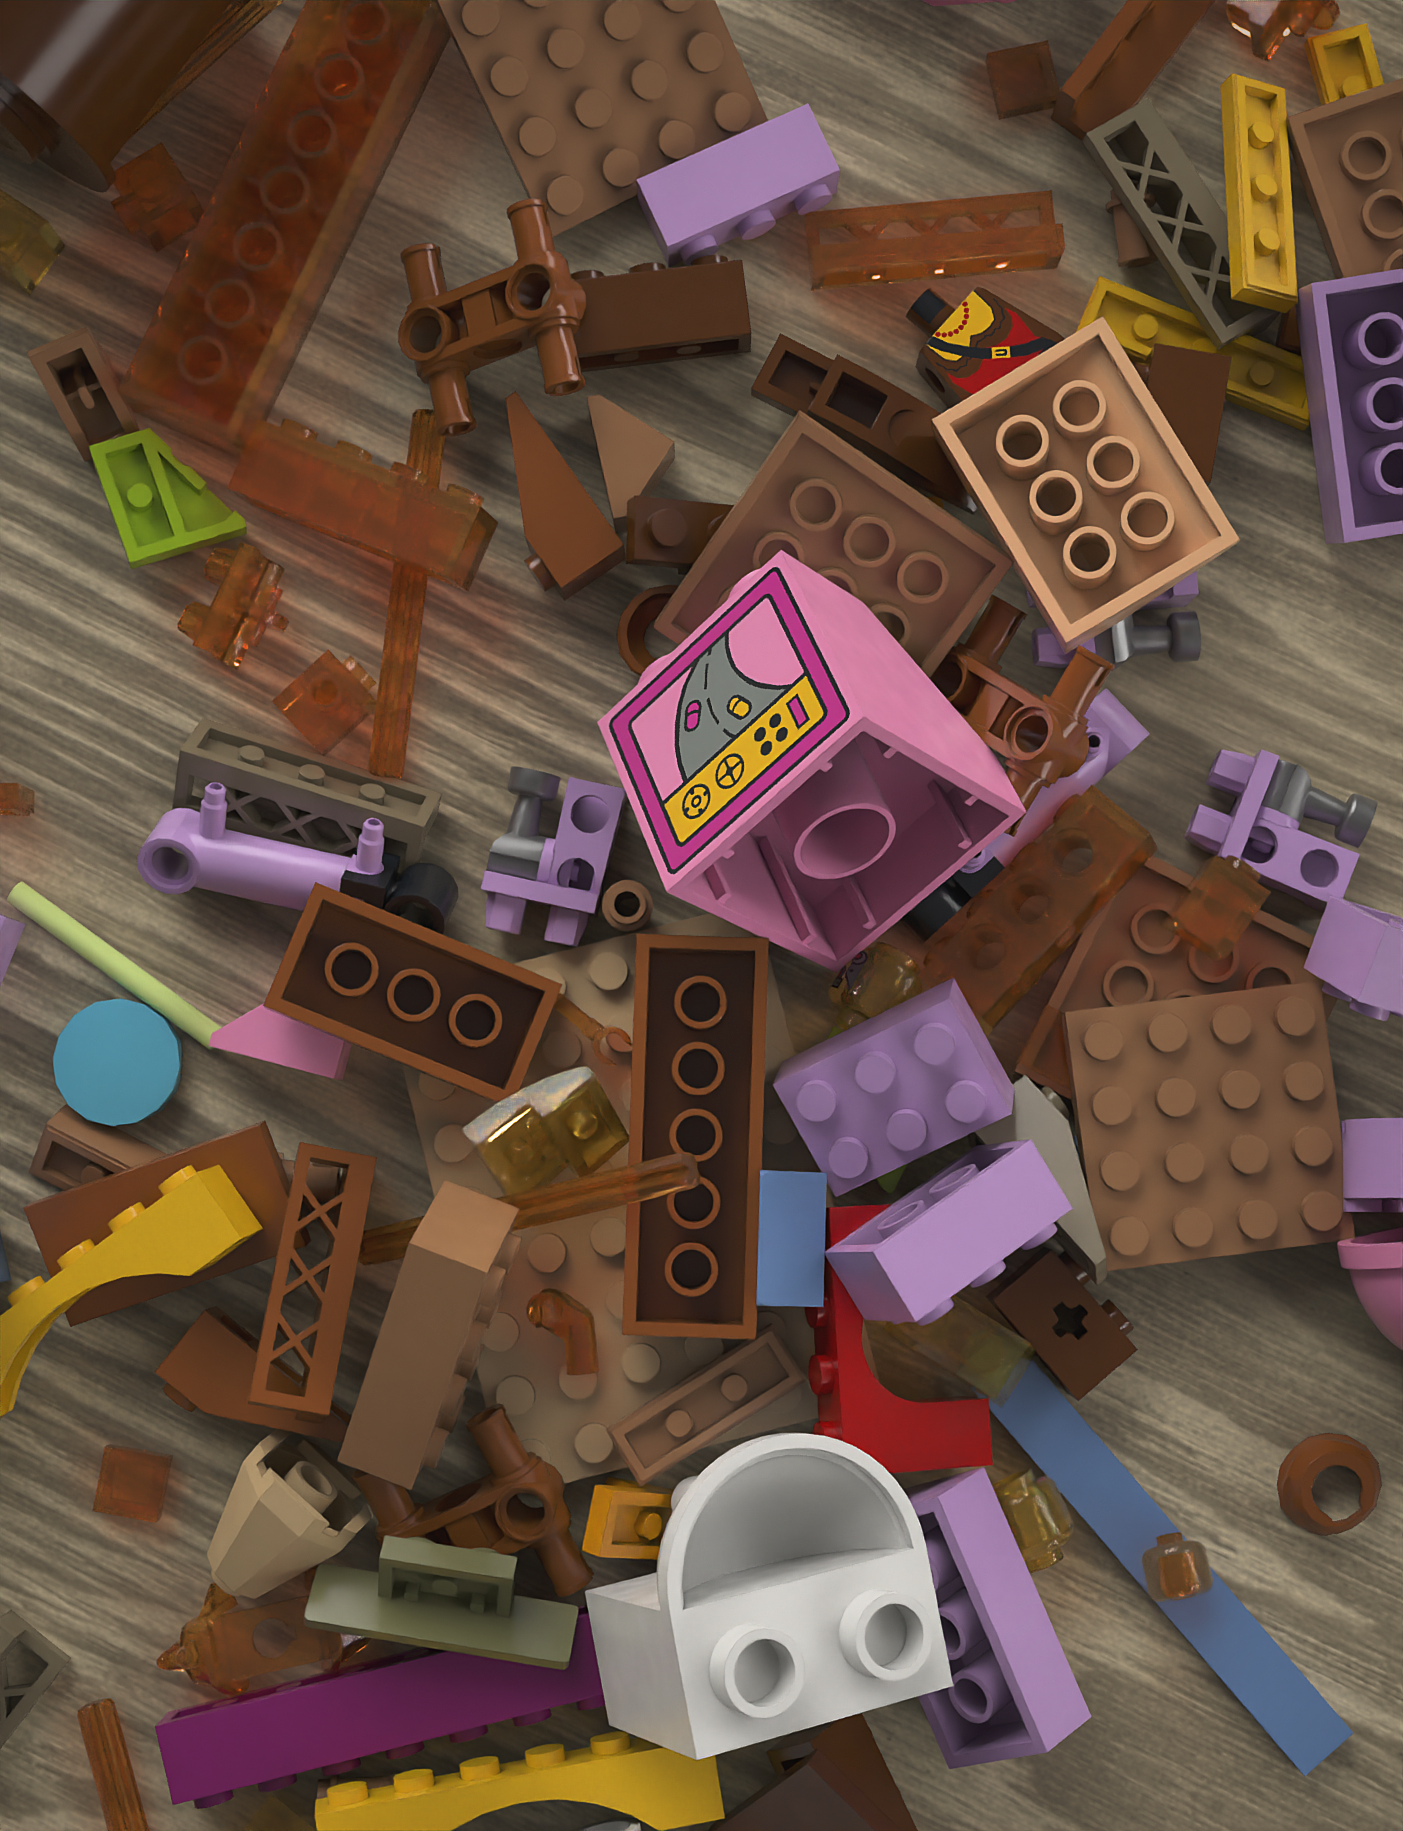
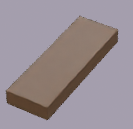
M771 1323L756 1333V1340H744L612 1424L606 1431L639 1485L643 1486L800 1386L807 1379Z

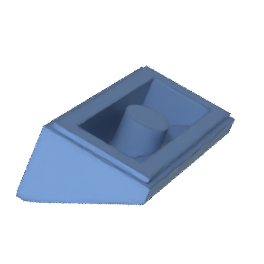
M760 1170L756 1306L823 1307L827 1173Z

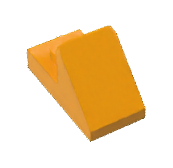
M617 1477L607 1478L605 1485H595L581 1551L605 1558L658 1560L663 1534L672 1514L671 1499L674 1489L650 1484L640 1486L636 1481Z

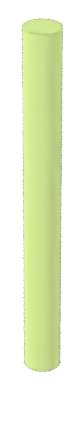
M23 881L19 882L12 889L7 897L8 903L209 1050L214 1048L209 1046L212 1033L222 1028L220 1025Z

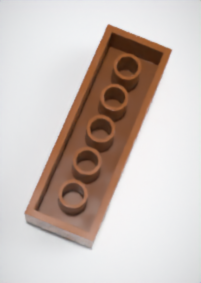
M636 934L622 1335L756 1340L760 1170H762L769 938Z

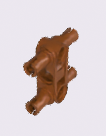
M542 199L521 200L507 208V217L511 223L518 260L514 265L451 291H447L439 246H435L433 243L416 244L404 249L400 254L401 262L404 264L411 303L407 306L405 316L400 323L398 343L402 352L414 361L417 376L424 384L429 385L438 435L442 434L444 437L459 436L477 428L466 377L470 374V371L537 346L546 394L549 393L550 396L569 395L582 390L586 385L585 378L582 376L574 339L586 308V295L582 286L575 279L571 278L568 261L560 252L555 251L547 213L548 206L546 201L543 202ZM548 289H550L549 298L544 306H542L543 297ZM442 334L440 342L436 346L437 338Z
M992 594L987 607L966 643L958 642L956 647L953 646L929 679L985 744L1006 757L1004 763L1009 767L1005 773L1027 812L1042 786L1049 788L1051 784L1057 782L1058 778L1069 777L1084 764L1089 752V739L1086 733L1089 728L1086 726L1089 719L1084 717L1110 671L1114 670L1115 665L1078 645L1075 655L1050 696L1043 694L1042 698L1000 673L1003 667L998 662L1028 614ZM1026 813L1006 829L1004 833L1014 837Z
M495 1404L480 1411L467 1421L468 1424L465 1425L492 1471L491 1474L423 1504L419 1502L413 1503L406 1488L358 1469L352 1476L353 1481L358 1484L379 1523L375 1528V1538L381 1548L385 1535L400 1538L422 1537L436 1544L467 1549L489 1548L503 1555L512 1554L523 1548H534L555 1587V1593L559 1597L568 1596L579 1591L593 1579L594 1572L586 1563L568 1529L571 1525V1512L563 1499L565 1485L562 1475L554 1466L543 1461L540 1456H536L534 1452L526 1451L506 1414L503 1404ZM523 1492L533 1494L543 1503V1507H529L522 1503L517 1494Z

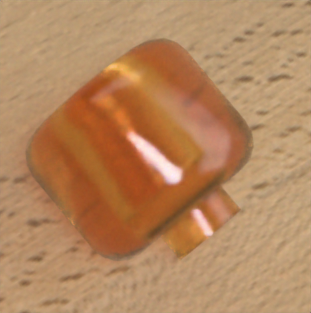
M1181 1532L1170 1533L1156 1537L1158 1546L1147 1549L1143 1553L1141 1563L1147 1590L1152 1600L1156 1602L1183 1600L1206 1594L1212 1589L1213 1578L1206 1549L1201 1542L1197 1540L1183 1541Z

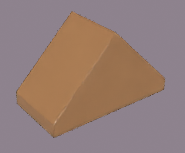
M87 327L27 351L33 367L84 462L92 459L89 451L90 445L140 431L107 353Z
M599 394L586 397L615 533L627 531V501L635 495L651 496L675 459V445L673 440Z

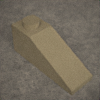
M1024 1075L1013 1084L1015 1092L1012 1114L968 1134L969 1145L973 1148L977 1145L1032 1140L1073 1208L1054 1222L1057 1231L1052 1237L1091 1280L1098 1285L1107 1278L1106 1255L1067 1120L1070 1112L1061 1098L1051 1088L1045 1086L1039 1090Z

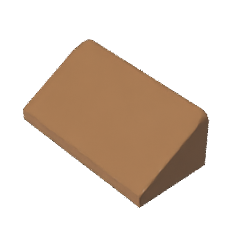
M66 1104L46 1123L28 1173L65 1191L168 1154L114 1126L89 1121Z

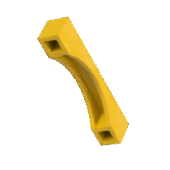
M219 1164L196 1172L192 1165H189L176 1172L158 1186L164 1196L145 1209L143 1204L138 1202L124 1210L107 1224L113 1234L96 1246L91 1239L80 1243L57 1260L62 1271L45 1282L39 1275L7 1296V1300L12 1307L0 1315V1419L13 1410L21 1378L37 1345L57 1318L83 1295L106 1282L122 1277L157 1273L191 1276L214 1265L263 1229Z
M625 1731L608 1732L594 1736L590 1739L591 1747L565 1751L563 1744L536 1746L525 1751L526 1759L500 1764L497 1756L473 1758L459 1764L460 1772L435 1777L432 1769L410 1770L395 1775L393 1777V1785L367 1789V1783L364 1781L342 1783L327 1789V1797L315 1800L317 1831H452L472 1819L491 1811L518 1803L557 1799L595 1803L632 1815L658 1831L725 1819L715 1755L695 1760L640 1737L630 1739L629 1733Z

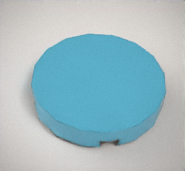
M121 998L95 1002L75 1014L59 1034L53 1056L56 1085L68 1106L89 1121L109 1126L142 1123L162 1111L178 1091L182 1077L180 1073L183 1066L181 1040L170 1021L149 1005Z

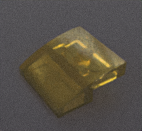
M587 1066L563 1071L522 1088L483 1112L462 1129L463 1134L502 1193L519 1209L567 1167L584 1182L629 1142V1134L596 1075Z

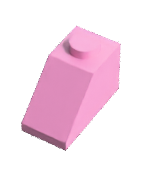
M263 1004L213 1032L209 1042L211 1047L338 1080H343L352 1047L351 1043L267 1010Z

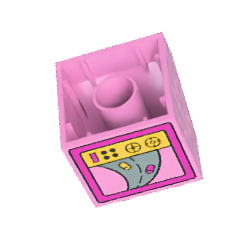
M782 550L762 568L743 577L733 587L728 600L672 653L657 659L649 665L642 673L638 685L597 722L666 892L762 938H769V941L836 973L1027 813L997 756L862 601Z

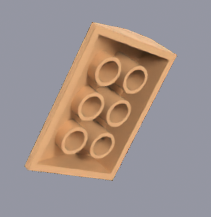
M1103 316L932 419L935 439L1000 547L1014 561L1012 567L1065 654L1119 623L1240 541Z

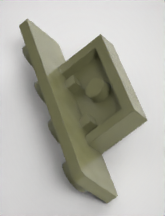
M385 1535L379 1556V1573L330 1564H320L317 1567L304 1614V1623L308 1628L564 1670L569 1666L578 1618V1608L571 1604L514 1595L517 1557L503 1555L489 1548L467 1549L436 1544L422 1537L400 1538Z

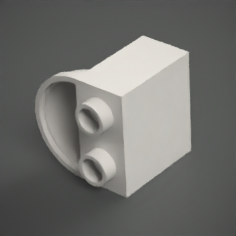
M779 1433L762 1436L732 1448L712 1462L699 1476H690L683 1479L674 1489L671 1499L672 1514L660 1544L656 1573L585 1591L609 1725L695 1760L953 1686L927 1547L916 1512L899 1483L880 1463L857 1447L831 1437L806 1433Z

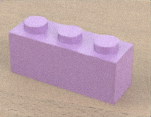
M805 104L637 179L638 203L668 267L684 261L685 265H691L694 259L714 255L719 249L718 245L738 236H741L742 240H750L763 235L774 227L776 219L794 211H797L799 215H806L821 209L831 201L832 194L837 193L840 169L809 104Z

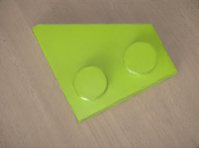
M150 428L89 446L93 464L131 569L247 534L244 518L236 510L232 512L208 489L207 482L190 466L183 465L172 454L171 448Z

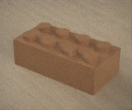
M447 1180L444 1181L409 1242L337 1459L338 1462L412 1490L423 1466L435 1470L449 1433L452 1434L466 1399L463 1393L467 1381H471L484 1348V1344L481 1341L486 1328L489 1329L503 1294L500 1287L504 1276L508 1275L522 1240V1237L511 1233L519 1208Z

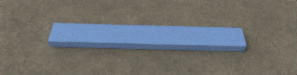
M1005 1331L958 1372L978 1397L989 1398V1410L1304 1776L1310 1773L1353 1734L1352 1730L1009 1332Z

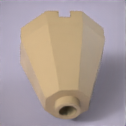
M276 1429L263 1439L243 1461L206 1554L212 1568L211 1575L214 1582L227 1594L232 1596L243 1595L256 1599L339 1553L372 1518L367 1504L359 1512L353 1501L361 1493L358 1484L353 1481L350 1474L317 1444L302 1439L294 1448L283 1443L290 1433Z

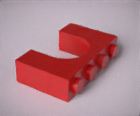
M892 1204L826 1207L825 1251ZM825 1256L823 1307H805L807 1323L811 1328H814L815 1355H812L809 1360L808 1377L811 1390L818 1398L819 1422L814 1424L812 1434L838 1439L857 1447L874 1458L889 1473L993 1465L989 1398L954 1396L905 1400L883 1387L871 1372L864 1355L862 1345L864 1318Z

